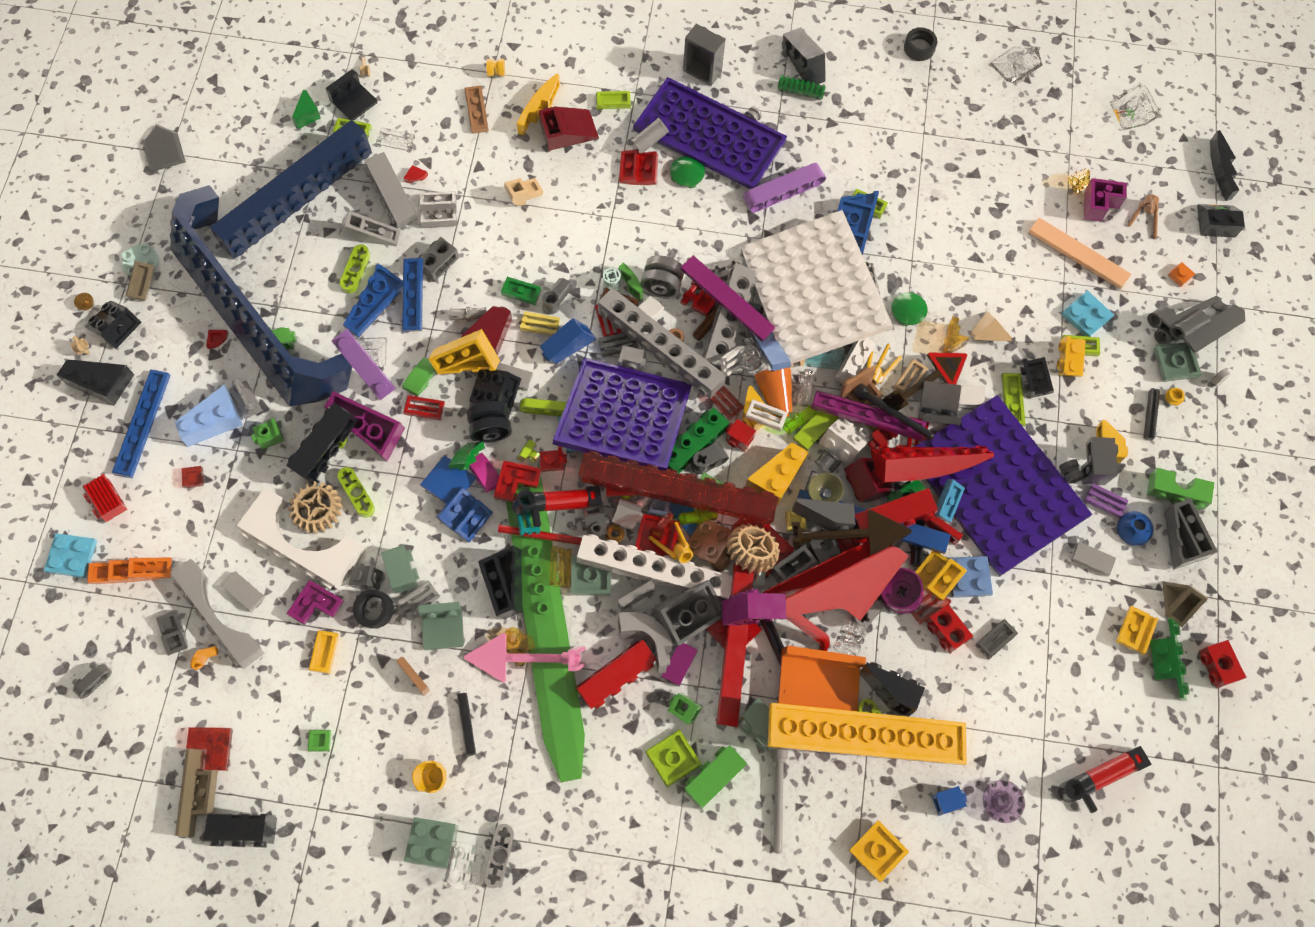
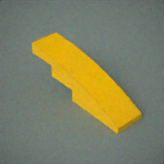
M555 74L544 83L526 105L517 122L518 134L525 136L530 122L537 124L539 120L538 110L552 106L560 87L559 74Z

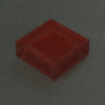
M202 466L182 468V487L184 489L204 486Z

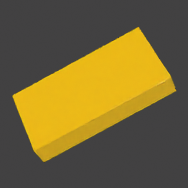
M318 630L309 671L330 674L339 637L338 633Z

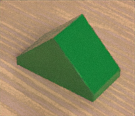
M307 90L302 91L292 116L297 129L321 119L318 108Z

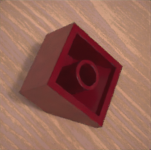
M860 458L844 468L846 479L851 484L854 496L860 503L872 502L888 496L893 491L897 492L893 482H883L877 477L872 458Z

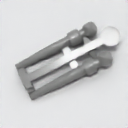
M429 580L404 597L397 599L396 603H393L394 611L398 608V612L393 614L388 622L389 624H395L397 618L402 615L403 617L399 618L398 622L400 625H405L408 620H412L419 613L418 607H415L418 603L431 594L435 596L422 605L432 604L440 597ZM426 586L430 588V590H428L423 595L415 599L413 602L410 600V598L415 596ZM405 602L408 603V605L405 606L403 609L400 608L401 606H403V605L405 604Z

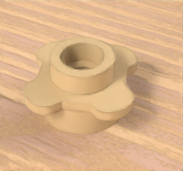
M73 336L72 339L74 341L70 343L73 351L78 355L83 353L86 355L90 354L87 341Z

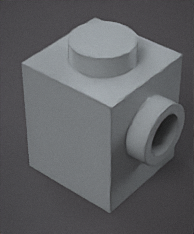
M619 498L612 515V522L618 524L621 528L634 530L635 525L640 524L643 517L641 505Z

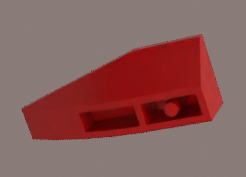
M896 445V447L892 448L878 446V448L871 449L876 475L883 482L941 477L970 468L994 457V453L988 450L986 446L971 448L908 447L907 445Z

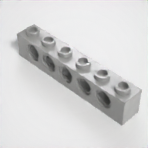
M735 263L730 269L726 284L748 303L751 298V294H749L750 288L752 289L756 282V278H754L756 271ZM719 304L702 357L721 371L720 358L735 348L736 343L734 339L735 336H738L741 326H739L740 322ZM727 316L732 318V322L727 319ZM721 332H724L727 338L723 337ZM716 348L720 349L722 351V354H719L716 351Z

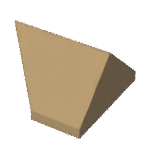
M988 311L971 331V336L974 340L1012 341V337Z

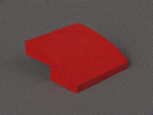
M638 149L621 151L619 182L630 185H657V151L644 152L642 154L639 153Z

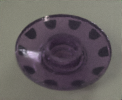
M997 780L989 784L983 793L984 809L993 820L1000 823H1011L1023 814L1025 799L1022 791L1014 783L1007 780ZM1000 798L1004 800V806L999 805L998 800Z

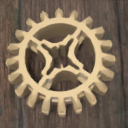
M314 481L313 486L306 483L305 489L299 487V494L293 492L295 499H289V502L292 504V506L288 507V510L292 512L289 514V517L294 519L293 524L295 526L298 525L300 530L305 529L307 533L313 530L317 534L319 529L325 532V527L332 528V522L338 523L336 516H342L341 511H339L343 509V505L340 503L342 499L338 496L337 490H333L331 485L326 487L325 483L322 482L318 485ZM324 496L330 499V507L324 504ZM302 508H304L306 511H308V513H307V515H308L307 520L304 519V518H302V515H301V509H302Z
M750 523L746 526L742 524L736 527L729 535L726 546L728 548L727 554L731 555L730 560L736 561L735 566L740 565L742 570L748 569L749 573L754 571L756 574L760 572L765 573L772 569L778 561L780 550L778 549L779 544L775 542L776 537H771L770 532L764 531V527L760 529L757 524L752 526Z

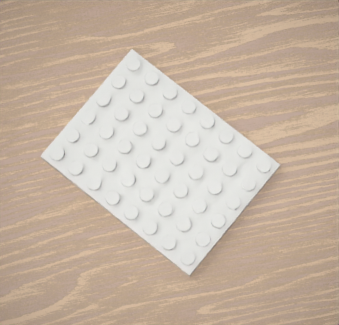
M843 210L740 246L747 267L756 271L754 276L756 278L755 288L768 321L776 327L773 331L774 337L790 359L791 364L893 329L892 322Z

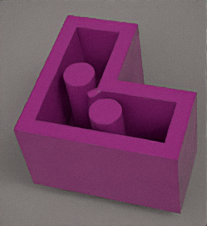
M1091 178L1084 193V220L1101 222L1109 208L1120 209L1127 198V183Z

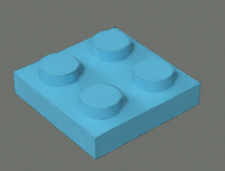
M1088 290L1061 314L1080 333L1087 337H1091L1114 316Z
M55 533L44 571L50 574L86 578L97 540Z

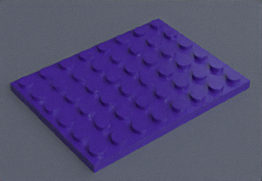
M998 395L961 417V425L950 424L934 434L932 440L926 439L915 446L971 448L986 446L988 450L994 453V457L970 468L926 480L939 498L947 479H953L965 488L954 517L983 556H988L989 564L999 577L1093 515Z

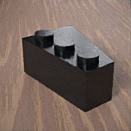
M801 27L784 33L782 48L801 78L805 82L810 81V83L815 82V84L825 82V52Z

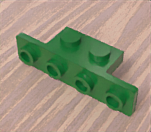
M1168 618L1171 638L1150 640L1155 680L1177 679L1180 699L1185 701L1187 700L1186 695H1190L1188 682H1184L1183 676L1187 674L1185 663H1181L1180 655H1183L1184 652L1182 643H1178L1177 635H1181L1179 623H1175L1173 618Z

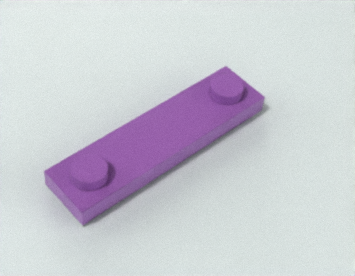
M348 329L331 340L380 400L396 389Z

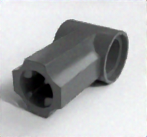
M559 278L552 288L543 294L542 306L545 313L555 314L558 311L559 305L572 290V285L568 280Z

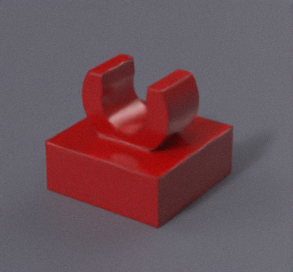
M876 428L871 433L873 439L867 445L871 449H875L878 445L888 446L890 442Z

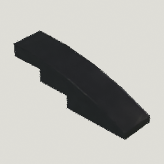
M1218 130L1210 140V156L1218 186L1225 201H1229L1239 191L1234 181L1238 173L1232 164L1236 157L1221 130Z

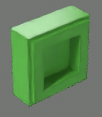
M309 730L307 751L330 752L331 730Z

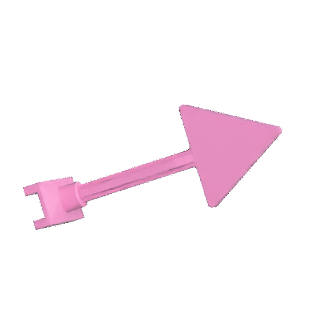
M502 633L465 655L464 659L499 681L505 682L506 662L562 663L563 665H568V671H578L585 667V663L581 662L580 655L581 652L585 651V646L574 647L562 654L507 653L506 633Z

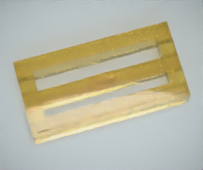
M551 547L550 585L563 588L571 586L572 549L565 550L563 547ZM557 553L559 554V565H558L559 581H558V582H557Z

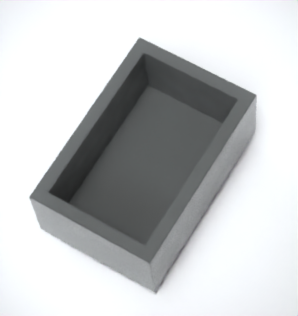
M696 23L685 37L683 71L712 86L722 73L726 39Z

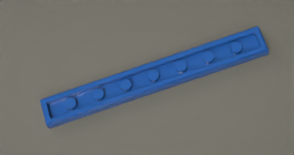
M799 490L797 498L810 499L808 491ZM854 505L855 514L868 510ZM914 524L908 527L912 530V533L900 540L945 554L951 535Z

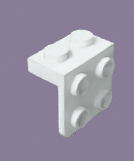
M840 417L828 428L819 445L825 449L827 447L844 464L849 466L859 452L872 440L873 436L867 428L862 427L857 422Z

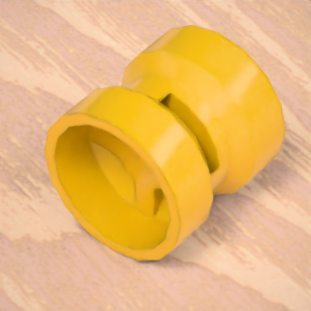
M487 59V76L493 77L498 75L499 77H505V60L498 59L494 61L493 59Z

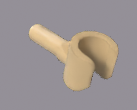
M362 57V65L359 66L360 76L369 75L370 77V66L366 65V59Z

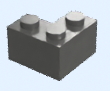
M1091 437L1086 442L1087 461L1081 466V471L1085 476L1082 479V485H1092L1093 483L1096 485H1106L1119 474L1120 466L1116 458L1118 455V445L1115 443V438Z

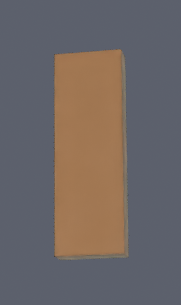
M482 86L465 87L472 134L488 132Z

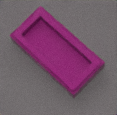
M685 643L677 646L670 659V665L667 666L666 673H663L661 678L680 687L698 650Z

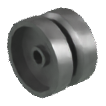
M656 255L649 257L640 282L642 289L650 295L668 299L678 296L684 273L680 270L682 264L667 256Z

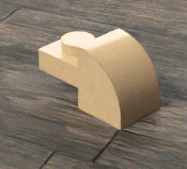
M518 178L504 184L510 199L518 206L526 205L527 200L543 195V190L536 178L526 181Z

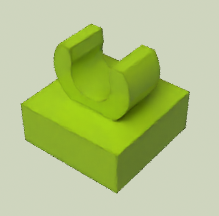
M529 439L516 459L520 462L529 459L534 463L540 456V453L533 450L536 443Z

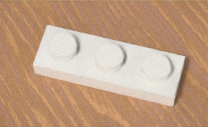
M868 337L854 342L835 379L843 385L847 378L858 375L873 350L875 343Z

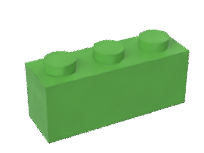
M731 745L727 748L722 746L714 754L717 758L713 762L707 761L700 768L701 773L697 777L693 775L685 782L687 787L684 789V792L701 810L747 765V762Z

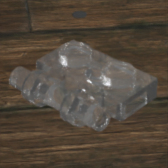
M453 841L443 886L466 890L469 881L468 891L476 892L478 883L481 882L480 871L482 863L485 862V847L477 846L476 853L474 854L475 845ZM472 861H473L474 863H473L472 873L470 874L471 864H472Z

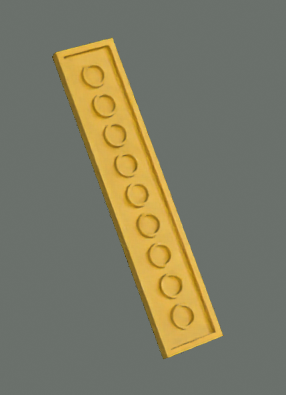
M779 703L769 704L768 747L967 765L965 722Z

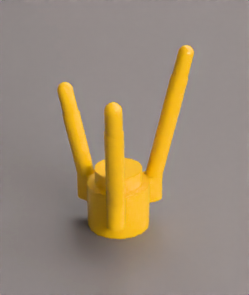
M890 344L886 345L876 366H874L876 369L872 380L874 385L881 384L888 373L902 359V356H899L883 374L881 373L882 369L880 366ZM871 351L868 357L867 368L871 366L873 351Z
M674 522L679 536L677 538L678 543L674 546V552L654 537L649 536V539L669 554L673 560L678 559L680 563H687L692 559L693 552L690 550L689 544L685 540L677 522Z

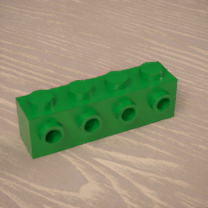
M714 407L710 411L706 410L700 416L698 422L691 423L683 435L679 434L677 436L667 471L670 474H680L693 462V457L697 452L713 444L725 433L730 422Z

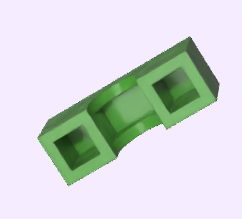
M1156 468L1150 474L1147 495L1153 496L1158 500H1169L1174 504L1191 499L1197 510H1204L1212 504L1215 482L1195 477L1187 484V489H1183L1176 483V472Z

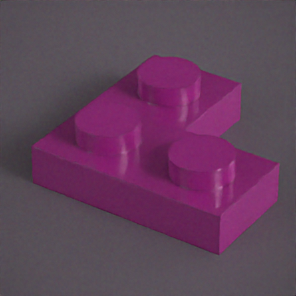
M309 580L286 614L305 625L315 609L333 618L344 600Z

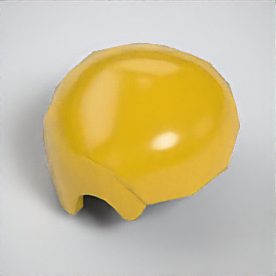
M424 761L417 765L412 773V782L418 791L436 793L444 787L447 781L446 770L437 761Z

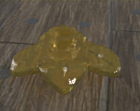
M511 627L504 632L506 633L507 653L527 654V651L535 649L532 637L522 634L518 628ZM515 634V641H511V636ZM514 662L521 667L525 664V662Z

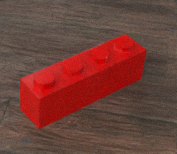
M927 488L868 510L879 513L905 527H910L916 524L915 521L923 519V521L934 518L938 508L930 489ZM868 510L855 514L857 529L869 528Z
M639 639L574 688L588 708L598 709L605 703L604 699L610 695L612 697L617 695L622 690L620 687L626 683L628 685L633 683L638 678L637 675L640 672H647L654 667L653 663L657 659L644 640Z

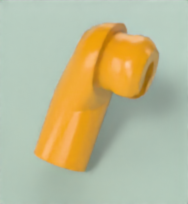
M212 646L197 650L190 661L191 668L199 670L209 657L219 655L218 647Z

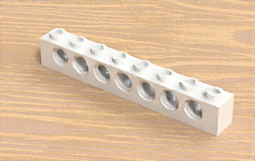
M583 535L577 555V563L646 582L652 580L654 584L682 592L706 580H716L719 587L713 588L720 602L729 599L732 584V573L716 572L709 566L698 567L690 561L680 563V561L673 560L671 556L665 555L662 557L656 555V552L651 550H645L644 552L637 550V547L632 545L622 546L614 540L608 539L604 541L596 535ZM600 548L605 554L598 556L594 550ZM621 554L624 559L617 561L613 555ZM640 559L643 565L635 566L633 560ZM658 564L662 570L659 572L654 571L652 565ZM671 570H678L681 576H673ZM697 575L700 581L693 582L690 576Z

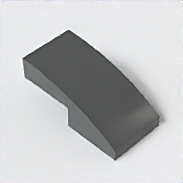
M178 610L156 618L167 656L188 648Z

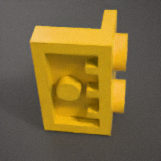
M1066 336L1059 341L1058 351L1060 352V359L1057 361L1059 375L1083 376L1086 340L1073 339L1071 336Z

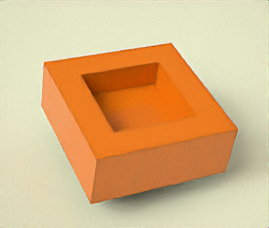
M1183 262L1168 274L1180 287L1195 275Z

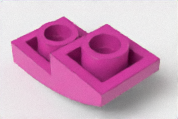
M480 453L475 456L476 462L470 464L469 469L476 476L477 483L488 493L496 489L499 474L487 457Z

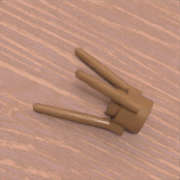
M1153 194L1147 195L1144 201L1140 202L1138 209L1128 223V227L1133 224L1142 209L1146 213H1150V215L1154 213L1153 238L1156 239L1159 197Z

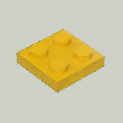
M879 820L848 850L879 883L909 853V850Z

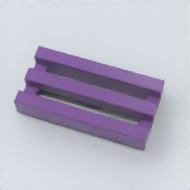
M1093 483L1084 501L1115 517L1121 518L1129 500ZM1091 496H1093V497H1095V498L1101 500V501L1104 502V503H1101V502H1099V501H1097V500L1091 498ZM1106 504H1110V505H1112V506L1118 508L1119 510H1116V509H1114V508H1112V507H1110V506H1108V505H1106Z

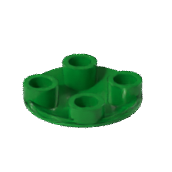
M680 157L671 165V180L681 186L695 188L704 178L705 168L702 163L691 157Z
M906 292L899 294L891 304L893 316L902 326L919 324L927 316L928 307L925 300L915 293Z

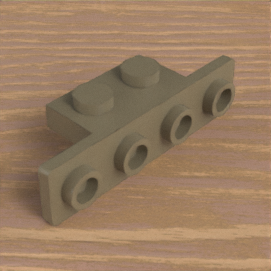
M186 749L175 836L194 837L197 815L213 814L218 771H202L204 751Z

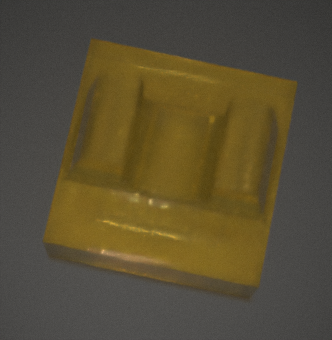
M1086 168L1075 171V174L1072 176L1068 175V183L1072 185V191L1076 193L1085 189L1090 182V170Z

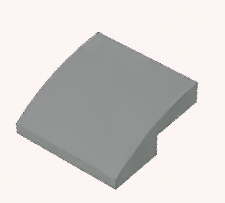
M456 191L420 193L421 228L457 226Z

